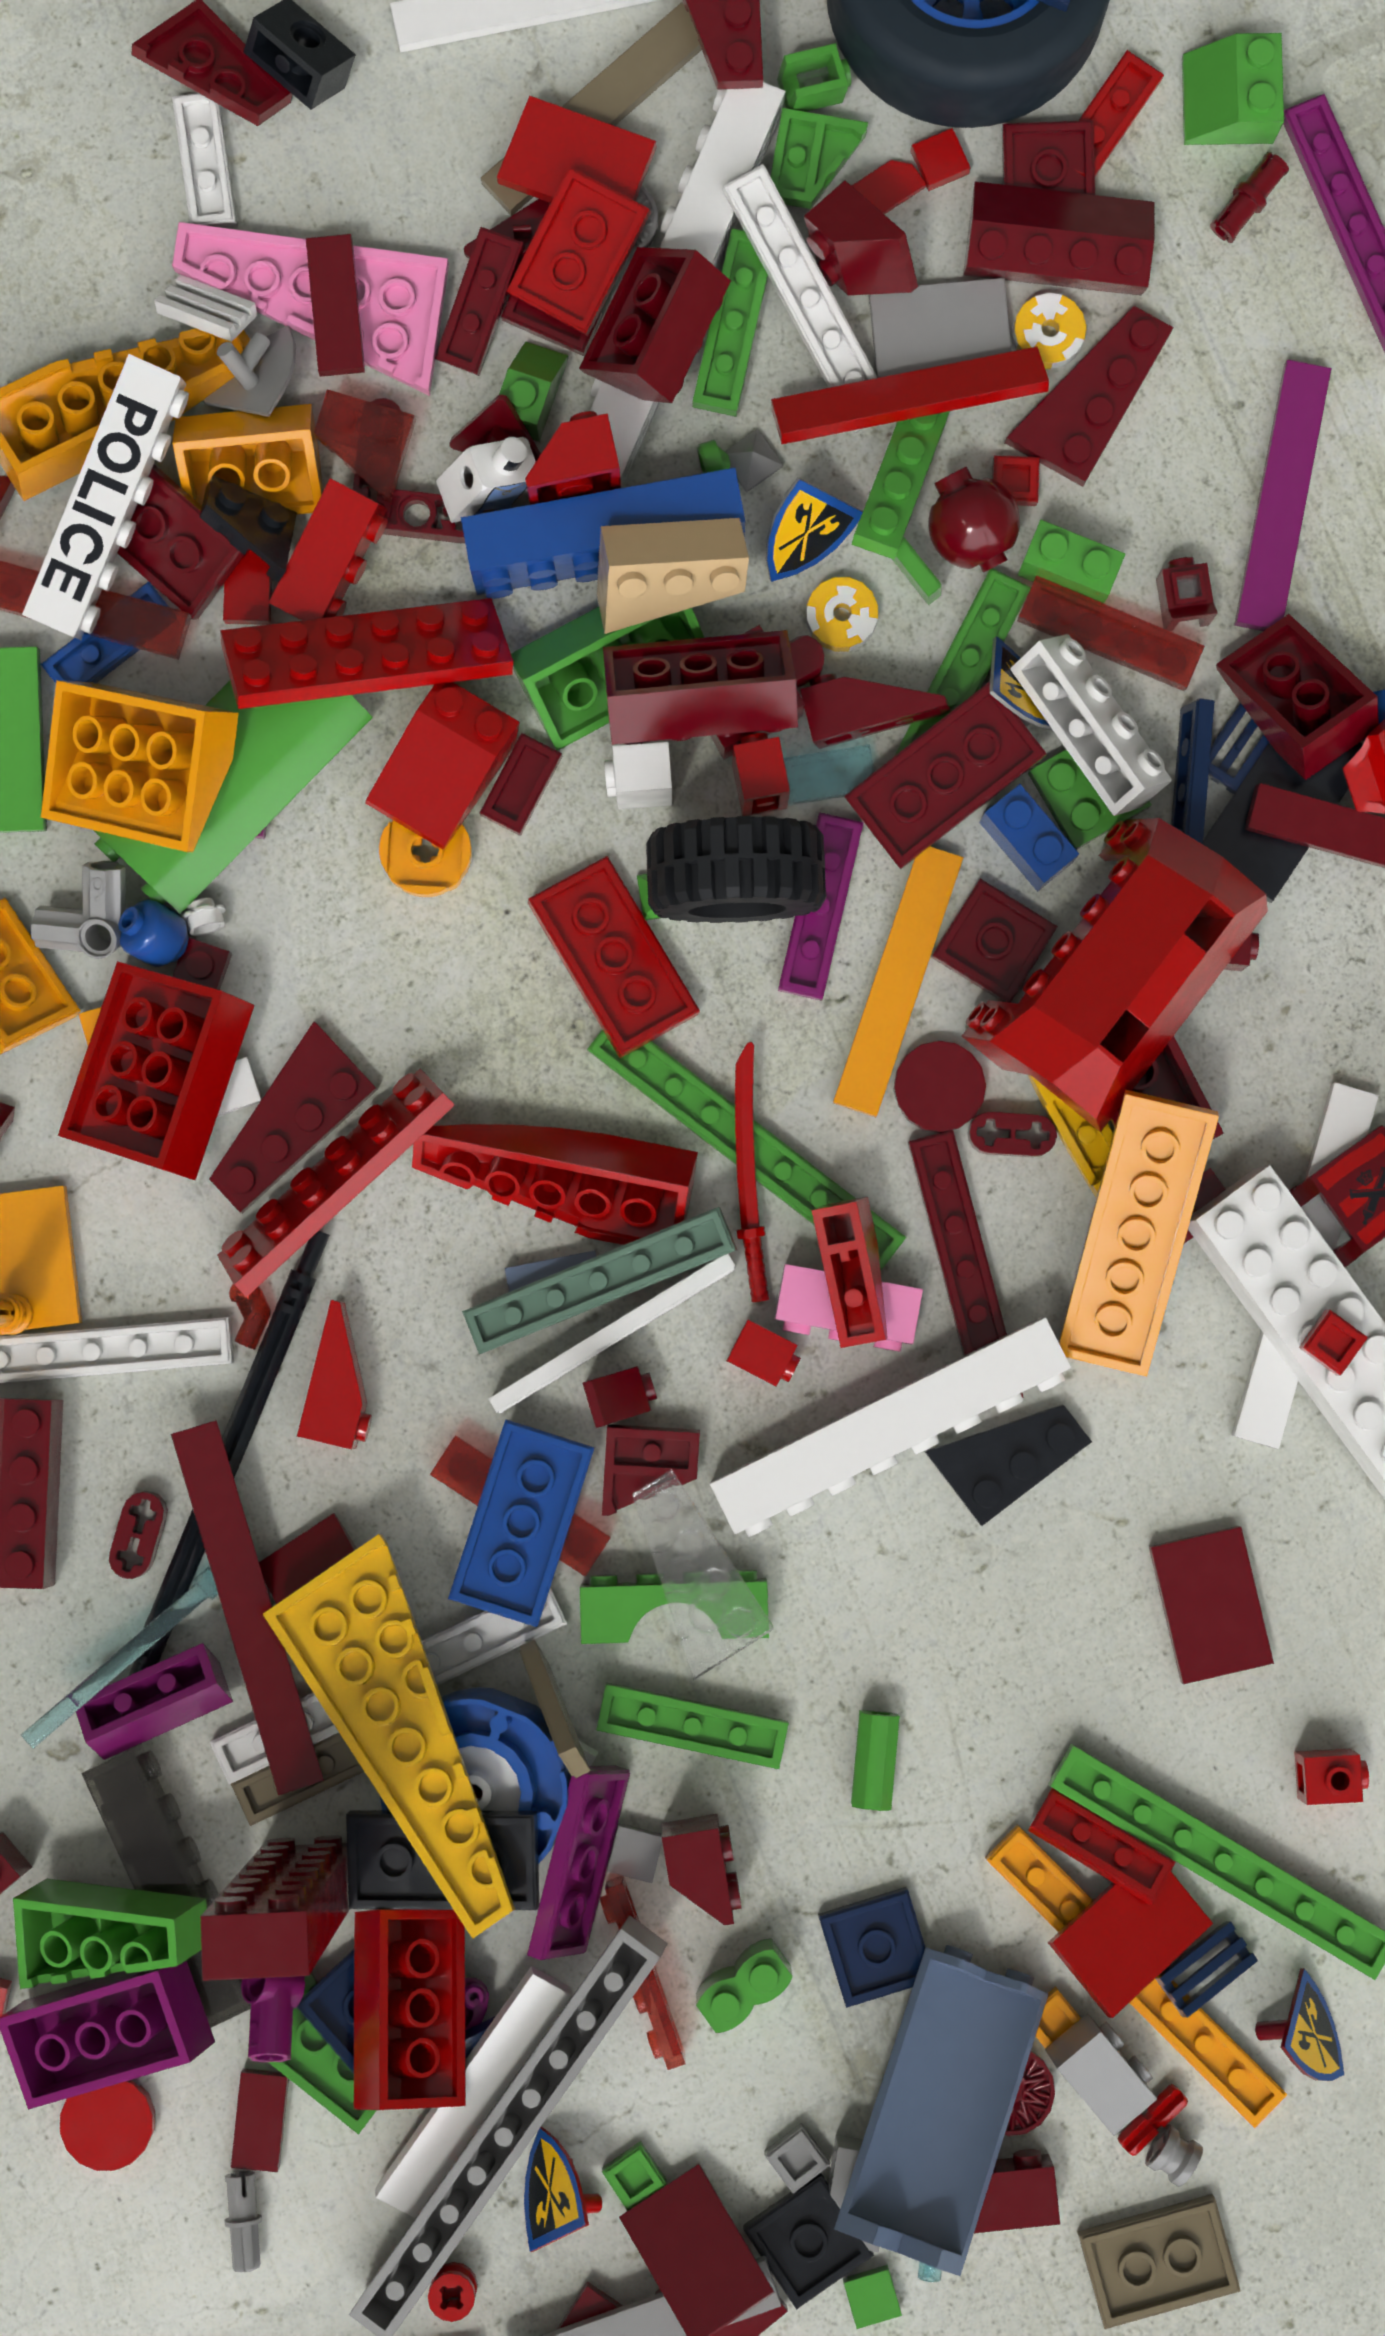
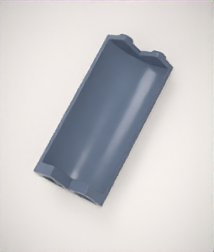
M946 1945L944 1953L925 1948L834 2229L872 2245L897 2252L936 2269L961 2276L1048 1993L1033 1987L1034 1977L1009 1968H1007L1005 1976L987 1971L970 1963L973 1954Z

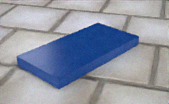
M505 1419L448 1599L538 1627L595 1447Z

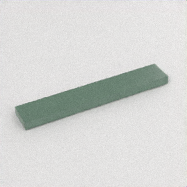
M717 1207L464 1310L462 1313L478 1353L483 1354L737 1251V1247L720 1207Z

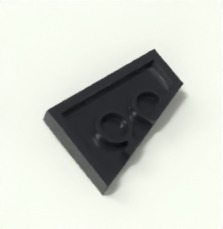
M1059 1405L924 1452L979 1525L983 1526L1092 1441L1064 1405Z

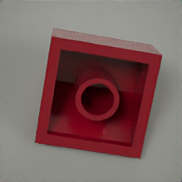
M846 180L804 215L809 236L806 238L807 243L815 253L817 265L829 286L836 284L848 296L912 293L918 287L906 233Z

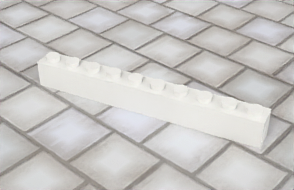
M763 82V88L718 90L713 104V111L717 112L712 126L705 124L700 132L695 151L700 154L695 166L687 165L678 187V192L683 194L677 208L670 206L665 214L661 226V232L665 236L660 248L697 250L717 268L729 241L731 229H734L738 219L722 188L729 182L761 165L781 118L782 108H784L785 103L784 90ZM595 378L591 396L596 398L590 411L596 412L597 415L608 413L620 467L621 488H623L660 402L641 400Z

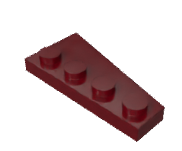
M1133 306L1006 437L1005 444L1028 457H1040L1039 463L1083 487L1174 327Z

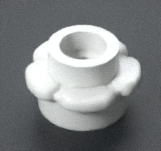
M203 898L193 901L187 907L188 911L182 915L189 934L201 936L216 932L225 926L222 913L226 909L224 905H215L212 898Z

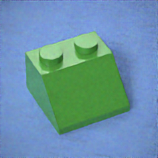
M1236 33L1183 54L1184 145L1274 143L1284 123L1282 33Z

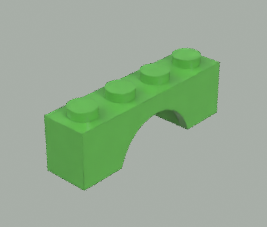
M757 1570L729 1571V1579L711 1580L710 1572H684L683 1581H664V1573L636 1574V1582L618 1583L617 1575L613 1574L589 1576L590 1584H581L580 1586L581 1644L628 1643L636 1624L646 1613L661 1605L672 1603L686 1604L702 1611L715 1624L722 1640L769 1638L767 1579L757 1578Z

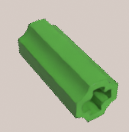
M859 1710L851 1797L852 1807L877 1811H890L892 1808L900 1719L898 1714Z

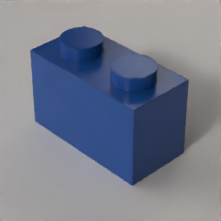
M1021 784L1017 785L989 808L979 822L1037 892L1069 867L1079 855L1078 851Z

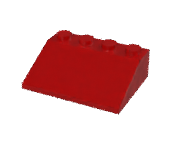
M117 961L58 1136L196 1181L255 1005L218 989Z

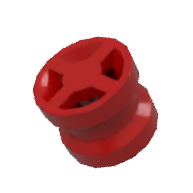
M447 2263L441 2267L432 2280L428 2293L429 2307L434 2315L441 2320L449 2322L458 2321L466 2317L472 2310L478 2284L471 2268L463 2263ZM450 2297H453V2298L458 2297V2298L460 2299V2301H459L458 2299H455V2300H451V2299H450L449 2301H447V2300H448Z

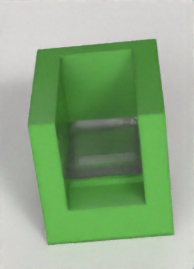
M836 43L784 55L777 81L779 88L785 91V107L787 109L807 112L843 103L847 89L851 86V72L847 60L840 59Z

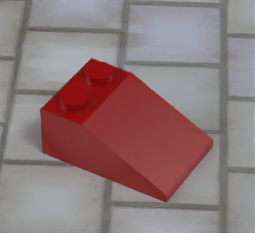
M454 682L434 684L416 710L366 798L365 804L445 850L513 750L520 722Z

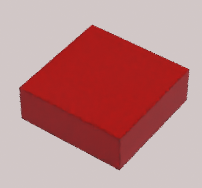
M953 128L911 145L910 152L926 183L928 192L970 173L971 167Z
M994 455L992 480L997 481L1010 492L1017 506H1037L1040 457Z
M1326 1309L1299 1348L1332 1373L1341 1376L1368 1337L1332 1310Z

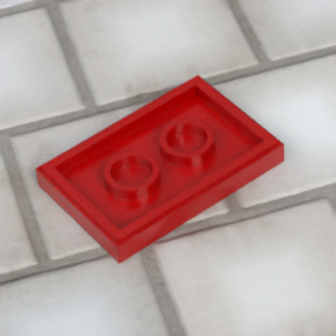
M529 95L498 172L497 182L505 187L551 203L570 166L636 201L656 151V141Z
M569 166L506 292L574 330L589 336L651 214L650 209Z
M1170 1872L1152 1905H1149L1115 1883H1111L1047 1943L1106 2016L1114 2018L1197 1940L1213 1922L1173 1873Z

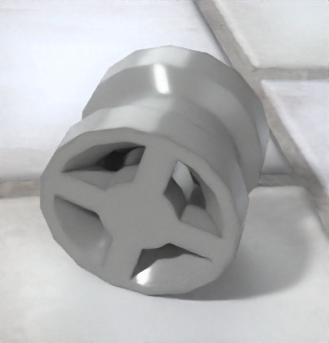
M1168 2124L1161 2129L1153 2140L1147 2152L1145 2164L1153 2171H1164L1168 2174L1170 2182L1180 2187L1189 2180L1201 2160L1203 2146L1195 2140L1186 2141L1180 2137V2132L1177 2128Z

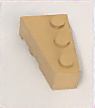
M740 518L601 526L597 599L604 634L745 592L749 555Z

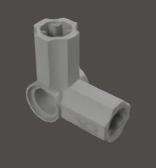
M113 861L85 863L82 866L83 910L51 906L37 907L31 923V939L34 940L35 946L84 952L89 957L95 959L106 958L121 947V931L119 930L118 923L121 915L126 910V866ZM98 924L108 929L111 934V942L101 937L98 932Z

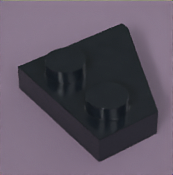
M212 475L205 489L199 517L216 532L226 536L230 544L243 555H246L251 549L270 566L266 575L276 582L281 580L287 568L297 512L284 507L280 503L270 501L245 490L235 483Z

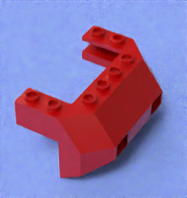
M1160 818L1127 819L1124 822L1119 821L1109 830L1104 838V842L1107 845L1098 856L1104 861H1118L1109 873L1108 878L1111 882L1101 895L1096 894L1087 901L1080 912L1082 920L1073 932L1068 931L1058 939L1051 951L1054 957L1044 970L1039 969L1030 976L1023 987L1025 995L1019 1003L988 1000L986 1004L984 1002L980 1003L966 1020L968 1028L962 1034L966 1041L1002 1070L1033 1076L1100 1132L1120 1108L1125 1089L1132 1091L1268 912L1266 893L1224 857Z

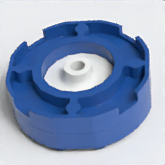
M468 1688L444 1695L441 1698L480 1810L537 1811L539 1864L555 1844L557 1832L568 1805V1787L571 1779L570 1772L558 1755L542 1710L535 1704L494 1688ZM380 1797L382 1810H389Z

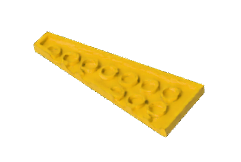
M378 1534L263 1613V1616L473 1939L515 1910L388 1543L382 1534Z

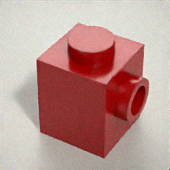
M1350 1748L1294 1751L1297 1798L1306 1805L1363 1802V1789H1368L1369 1771L1366 1761L1361 1760L1360 1754Z

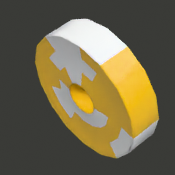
M1045 293L1034 296L1023 304L1016 316L1012 335L1016 350L1038 346L1045 369L1065 366L1077 356L1084 343L1086 322L1083 312L1077 304L1064 295ZM1052 326L1056 329L1057 334L1048 337L1044 335L1041 328Z
M834 577L822 582L811 593L806 606V625L812 638L816 639L822 647L834 652H849L863 646L872 636L878 621V604L873 592L863 582L851 577ZM838 608H845L849 611L850 618L840 621L835 618L833 613Z

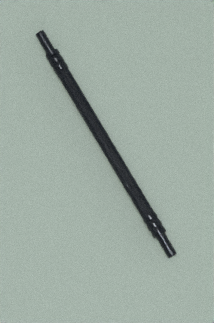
M318 1231L307 1241L296 1270H290L288 1279L283 1287L281 1296L276 1304L222 1436L234 1478L317 1280L313 1278V1275L330 1236L324 1232ZM193 1509L131 1656L134 1663L129 1676L160 1662L162 1653L167 1645L166 1643L205 1549Z

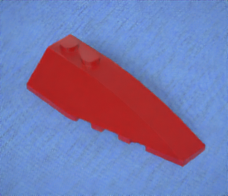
M502 1124L432 1126L413 1144L412 1168L464 1189L476 1186L486 1190L492 1195V1200L509 1206L510 1202L513 1201L536 1210L534 1217L549 1223L552 1222L553 1218L574 1225L576 1226L574 1233L584 1237L626 1245L687 1219L698 1152L610 1134L566 1128Z

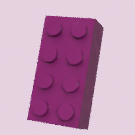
M187 1960L175 1967L134 1973L116 1972L106 1977L95 1978L29 1998L0 2017V2031L28 2110L190 2063L215 2043Z

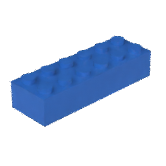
M736 468L461 517L470 571L477 596L486 594V598L492 599L507 597L513 593V589L531 586V590L534 591L551 589L558 585L557 581L575 578L576 582L581 583L598 580L601 526L740 518L745 537L746 523Z

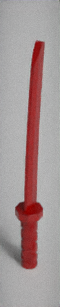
M748 1042L735 1064V1136L741 1229L736 1231L737 1238L743 1239L751 1302H761L770 1299L767 1290V1277L765 1276V1263H763V1249H761V1236H765L766 1233L765 1226H760L755 1171L753 1108L755 1046L752 1042Z

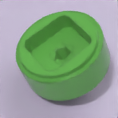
M715 440L698 444L697 453L703 473L730 468L731 463L728 454L717 446Z

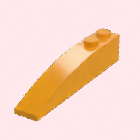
M195 328L179 333L178 338L156 342V339L153 338L137 342L138 347L112 353L111 349L94 352V358L73 363H69L68 359L52 362L1 387L0 464L22 500L26 501L80 474L128 354L176 374L185 381L184 391L189 393V398L183 412L184 414L235 377L217 355L218 347L230 341ZM243 330L231 343L241 354L249 343L250 338Z

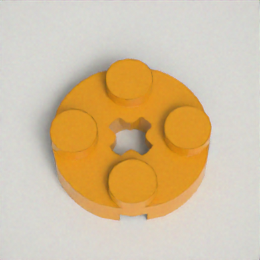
M394 820L387 824L380 838L379 855L381 864L394 885L406 893L417 897L439 896L447 891L456 889L460 885L462 878L468 872L472 859L471 840L463 825L460 826L445 850L439 848L437 856H432L430 862L423 863L419 855L413 854L414 847L422 846L424 838Z

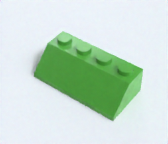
M597 607L514 651L511 655L513 658V670L554 748L558 751L609 723L603 647L705 637L692 608L604 634L600 609Z

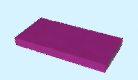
M616 1765L589 1766L590 1772L578 1778L571 1776L568 1787V1805L557 1832L527 1953L528 1956L539 1960L583 1954L587 1951L630 1776L629 1769Z

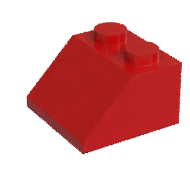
M585 411L571 416L570 421L560 424L525 478L530 505L621 488L620 467L608 413L597 415L594 411Z

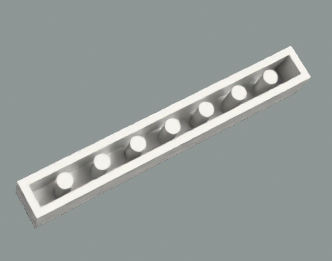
M1041 1317L711 1481L710 1486L734 1534L745 1530L747 1536L750 1537L772 1526L770 1517L784 1510H787L789 1516H793L813 1506L814 1502L811 1497L826 1489L833 1496L856 1484L853 1476L868 1468L875 1475L896 1465L898 1461L895 1455L909 1448H912L914 1454H918L940 1443L937 1434L951 1427H954L958 1434L982 1422L978 1414L994 1406L998 1413L1016 1406L1024 1401L1020 1393L1036 1385L1040 1392H1043L1065 1381L1062 1372L1070 1369L1071 1366L1047 1318Z

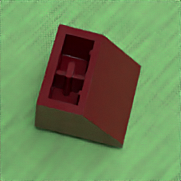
M718 1814L663 1822L662 1843L669 1886L723 1925L734 1924L733 1910L742 1909L737 1873L736 1871L727 1873L725 1863L734 1861L729 1825L719 1826Z

